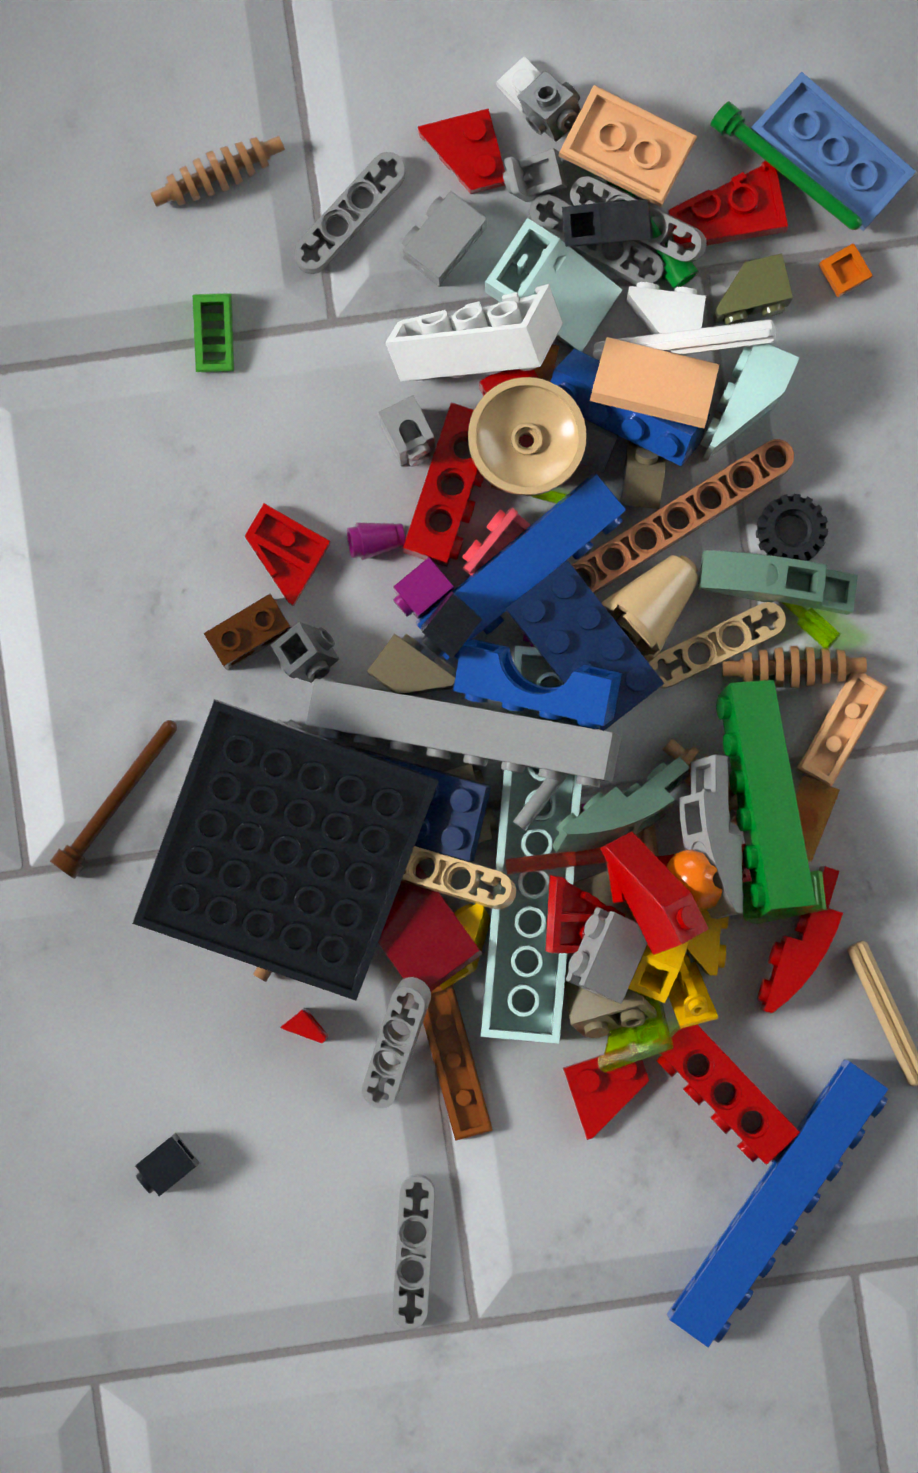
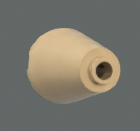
M669 556L601 602L647 661L653 660L659 654L699 582L698 569L686 556Z

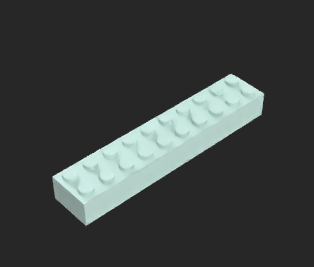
M515 646L513 662L524 678L543 687L564 685L535 647ZM525 708V711L509 710V714L578 726L575 719L563 717L562 720H550L540 717V711L528 708ZM525 766L524 774L507 770L503 772L495 870L506 874L514 882L516 897L507 908L491 909L480 1035L481 1037L559 1044L567 953H550L545 951L550 875H556L568 880L567 882L573 885L576 852H556L552 845L559 834L556 830L557 826L571 813H574L576 816L579 815L582 784L576 783L577 776L569 774L525 831L515 824L513 820L546 779L538 776V768ZM499 881L497 886H493V900H495L497 894L504 895L506 891L501 886V881Z

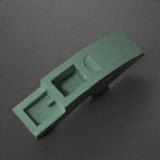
M705 550L702 553L698 589L761 602L772 603L780 601L849 615L853 613L858 575L827 569L825 564L743 552Z
M678 757L668 766L664 762L659 764L648 775L647 779L649 781L642 786L635 783L624 794L617 787L605 795L601 792L595 794L584 805V812L578 816L571 813L557 826L556 830L559 834L552 845L553 849L556 852L596 849L629 832H633L636 835L665 816L675 800L669 793L680 785L690 767Z

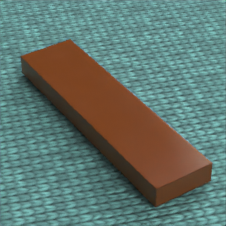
M452 984L444 990L438 986L431 992V1000L423 1024L456 1141L493 1131L454 986Z

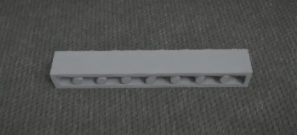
M320 679L314 680L306 721L307 725L318 727L317 735L340 739L341 732L355 734L353 742L376 746L377 739L391 741L390 749L413 753L414 746L428 748L426 755L448 760L450 759L451 752L463 754V762L487 766L488 759L502 762V770L523 774L525 766L538 768V776L561 781L563 773L577 776V784L598 788L600 787L601 780L613 782L621 742V735L613 732Z

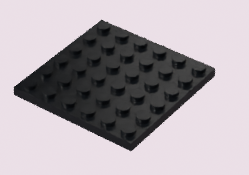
M214 699L132 924L357 1001L439 781L437 778Z

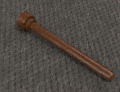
M167 720L161 725L72 845H66L63 850L58 849L51 858V863L73 879L78 876L84 868L82 862L85 860L84 853L177 731V725L174 721Z

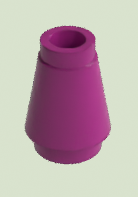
M356 522L355 527L347 528V541L351 557H361L362 560L404 546L405 534L402 524Z

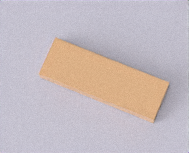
M850 673L796 769L829 788L832 787L888 687L865 673Z

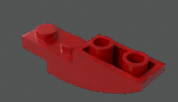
M826 866L819 867V871H822L827 910L799 915L794 931L800 932L798 939L782 936L781 942H774L768 963L773 965L770 979L763 978L757 995V1001L762 1002L760 1010L773 1013L789 1001L815 972L827 953L843 916V912L829 908L839 870Z

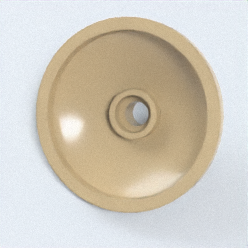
M515 378L492 388L477 404L469 424V450L479 472L497 488L516 495H539L562 485L578 468L586 446L585 421L576 402L559 386L539 378ZM523 435H529L534 443L531 447L525 448L519 444V438Z

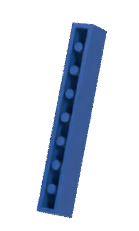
M843 1060L796 1129L800 1133L776 1156L668 1311L667 1316L670 1321L708 1348L713 1341L719 1343L731 1326V1323L727 1320L736 1308L741 1311L749 1302L754 1292L750 1287L757 1277L764 1278L770 1272L776 1261L773 1254L780 1244L786 1246L795 1236L798 1230V1226L795 1225L796 1221L803 1211L808 1214L815 1207L821 1196L817 1191L827 1179L831 1182L838 1174L843 1165L840 1158L849 1147L853 1150L859 1144L865 1134V1130L862 1127L871 1115L875 1118L886 1105L888 1098L884 1095L888 1091L887 1087L852 1062Z

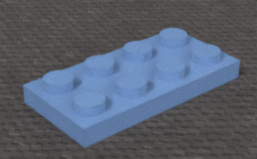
M803 72L793 80L751 127L753 131L856 213L862 220L860 229L863 231L916 173L910 165Z

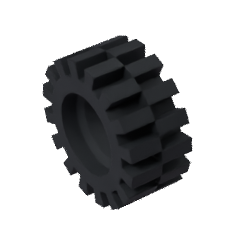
M786 494L771 501L763 510L756 524L758 525L756 538L759 539L760 543L758 546L760 550H764L767 553L766 555L809 561L823 548L825 538L828 536V529H826L828 521L827 517L821 513L823 510L819 504L815 506L812 503L813 499L808 496L806 499L800 497L801 494H793V496ZM796 516L804 522L806 536L802 542L791 545L780 539L777 533V526L782 518Z

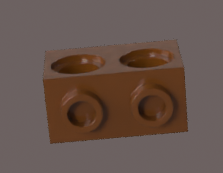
M268 594L206 631L204 635L223 667L229 670L274 643L291 627L272 595Z

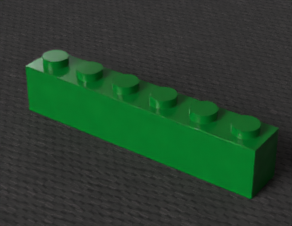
M774 680L730 683L718 695L716 712L718 718L723 720L724 725L723 750L725 755L729 756L732 770L729 777L730 788L733 794H737L738 809L736 812V822L738 829L743 831L745 841L743 861L745 867L750 869L752 880L750 900L753 907H757L759 919L803 915L816 906L775 683Z

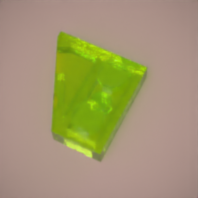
M638 993L656 1009L657 1017L645 1020V1023L638 1027H620L609 1031L604 1056L599 1055L598 1066L604 1073L673 1049L662 1002Z

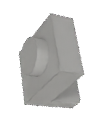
M554 148L520 161L513 157L504 159L506 172L503 173L505 186L510 194L525 202L532 201L540 195L551 194L568 188L559 151Z

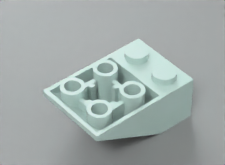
M527 218L485 281V293L497 301L503 302V295L518 292L519 298L536 295V287L549 284L563 323L555 338L570 348H575L582 352L622 292V289L571 247H565V242Z
M768 343L753 345L751 349L744 346L731 376L737 378L735 384L728 382L716 408V411L722 413L720 420L713 417L700 444L707 448L703 456L704 459L709 460L775 408L787 388L800 357Z

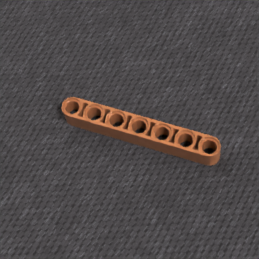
M773 439L764 443L571 565L577 572H583L589 576L591 581L589 588L596 594L781 478L794 461L792 447L788 442L781 439ZM766 452H780L784 458V466L780 468L769 466L765 459ZM737 471L747 472L751 476L752 486L749 488L737 487L733 481V473ZM705 491L716 493L720 499L719 507L714 509L704 507L700 501V494ZM673 511L682 512L687 517L688 525L683 529L672 528L667 520L668 514ZM642 531L651 533L655 538V546L649 550L639 548L635 542V535ZM607 552H616L622 557L623 566L618 570H609L603 565L602 556Z

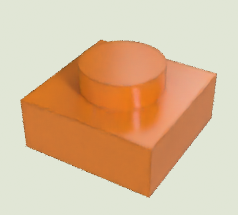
M854 243L819 263V267L837 297L865 283L873 276Z

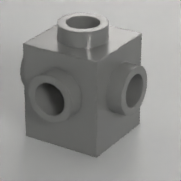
M546 71L517 96L530 127L539 135L545 132L555 142L571 130L581 111L578 104L580 96L573 86L568 82L561 84Z
M302 622L296 623L270 645L280 660L281 668L289 677L293 679L298 678L310 683L315 679L325 677L330 672V667L340 660L332 648L335 642L331 635L322 627L316 628Z

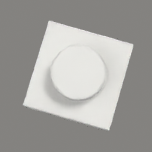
M524 56L496 81V86L523 113L524 110L517 96L539 77L541 73Z

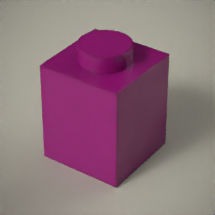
M428 557L393 586L394 592L397 594L393 601L406 617L413 613L417 619H420L453 591L454 586Z

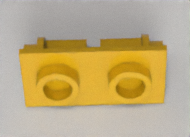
M685 954L680 971L668 995L680 1028L718 1019V1014L696 962L690 963L689 956Z

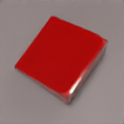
M303 1008L280 1027L283 1030L319 1043H323L328 1039L326 1031L307 1008Z

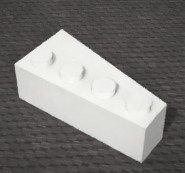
M550 285L536 287V295L519 298L518 292L503 295V302L483 308L480 301L466 304L465 307L459 309L451 316H448L446 310L398 321L386 341V346L400 382L410 380L424 382L432 378L448 376L460 378L467 374L476 373L491 375L514 369L529 371L541 367L563 324Z

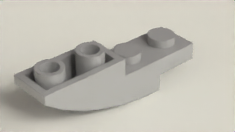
M716 754L691 762V795L679 798V808L685 850L693 849L705 854L711 865L717 868V872L713 876V883L716 887L722 889V895L716 906L707 911L711 918L720 919L742 914L744 895L742 890L743 854L741 835L729 834L728 756Z

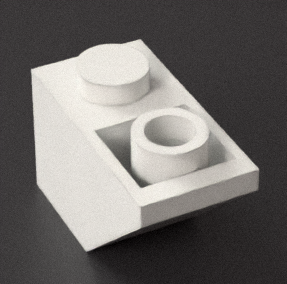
M639 282L636 287L629 286L626 303L652 335L702 328L706 296L697 295L696 289L676 287L674 291L659 290V285L649 282Z

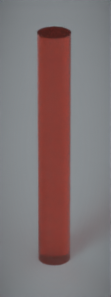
M600 848L505 859L507 875L607 863Z

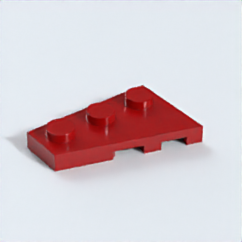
M763 161L761 166L746 174L742 172L732 177L730 182L712 191L708 189L668 210L669 215L700 230L706 238L707 246L786 233L788 230L777 170L767 161ZM675 234L671 236L672 241L681 244L684 249L695 248L696 246L691 242L692 234L689 238L679 237Z

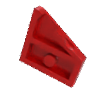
M489 108L418 126L420 138L432 147L439 155V159L443 164L455 173L459 178V182L470 194L505 186L503 179L505 169Z
M263 503L245 534V538L288 603L295 606L329 548L331 541Z
M550 875L545 951L550 953L577 952L585 935V924L589 917L594 914L596 907L609 913L610 911L624 917L625 914L610 905L604 904L592 894L582 891L567 882L568 880L565 878Z
M637 1043L563 1067L587 1140L592 1139L649 1082Z

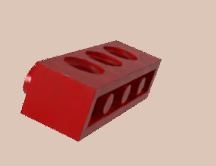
M452 402L403 546V553L423 560L429 557L434 563L445 567L448 566L450 558L458 559L464 538L458 536L462 522L469 524L476 504L475 501L469 499L473 487H481L484 476L475 466L472 457L461 459L454 453V447L458 443L468 442L469 424L474 409ZM451 477L458 478L464 485L463 490L457 495L446 494L442 489V484L446 479ZM442 513L449 516L452 521L450 528L444 532L433 530L429 523L434 515Z
M698 1024L685 1028L676 1027L655 1048L661 1054L656 1060L671 1077L677 1072L688 1083L683 1090L699 1106L705 1101L715 1111L710 1118L725 1134L731 1129L742 1140L737 1147L753 1163L759 1158L767 1165L800 1133ZM694 1054H703L707 1059L706 1070L699 1075L690 1074L687 1069L688 1059ZM722 1082H729L734 1088V1096L727 1103H718L714 1098V1090ZM748 1111H757L761 1117L760 1126L751 1132L743 1130L741 1126L743 1115Z

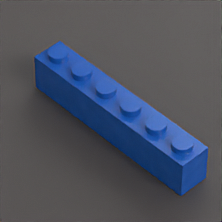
M592 473L452 591L482 618L466 642L472 640L482 630L486 635L491 633L504 621L501 615L510 604L556 570L571 556L575 560L582 557L593 547L590 540L602 531L607 535L623 522L620 515L626 509L597 474ZM443 598L439 603H437L433 608H431L427 613H425L420 619L416 621V624L420 629L424 621L432 614V612L439 606V604L445 598ZM460 650L454 656L456 659H459ZM446 653L442 655L446 660L450 658Z

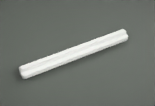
M761 320L617 340L675 354H687L773 343L776 340L777 331L772 320ZM599 341L594 344L593 356L599 361L605 341Z

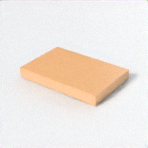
M594 85L559 152V157L643 199H650L651 203L662 208L697 136Z
M606 337L590 401L704 429L720 364Z

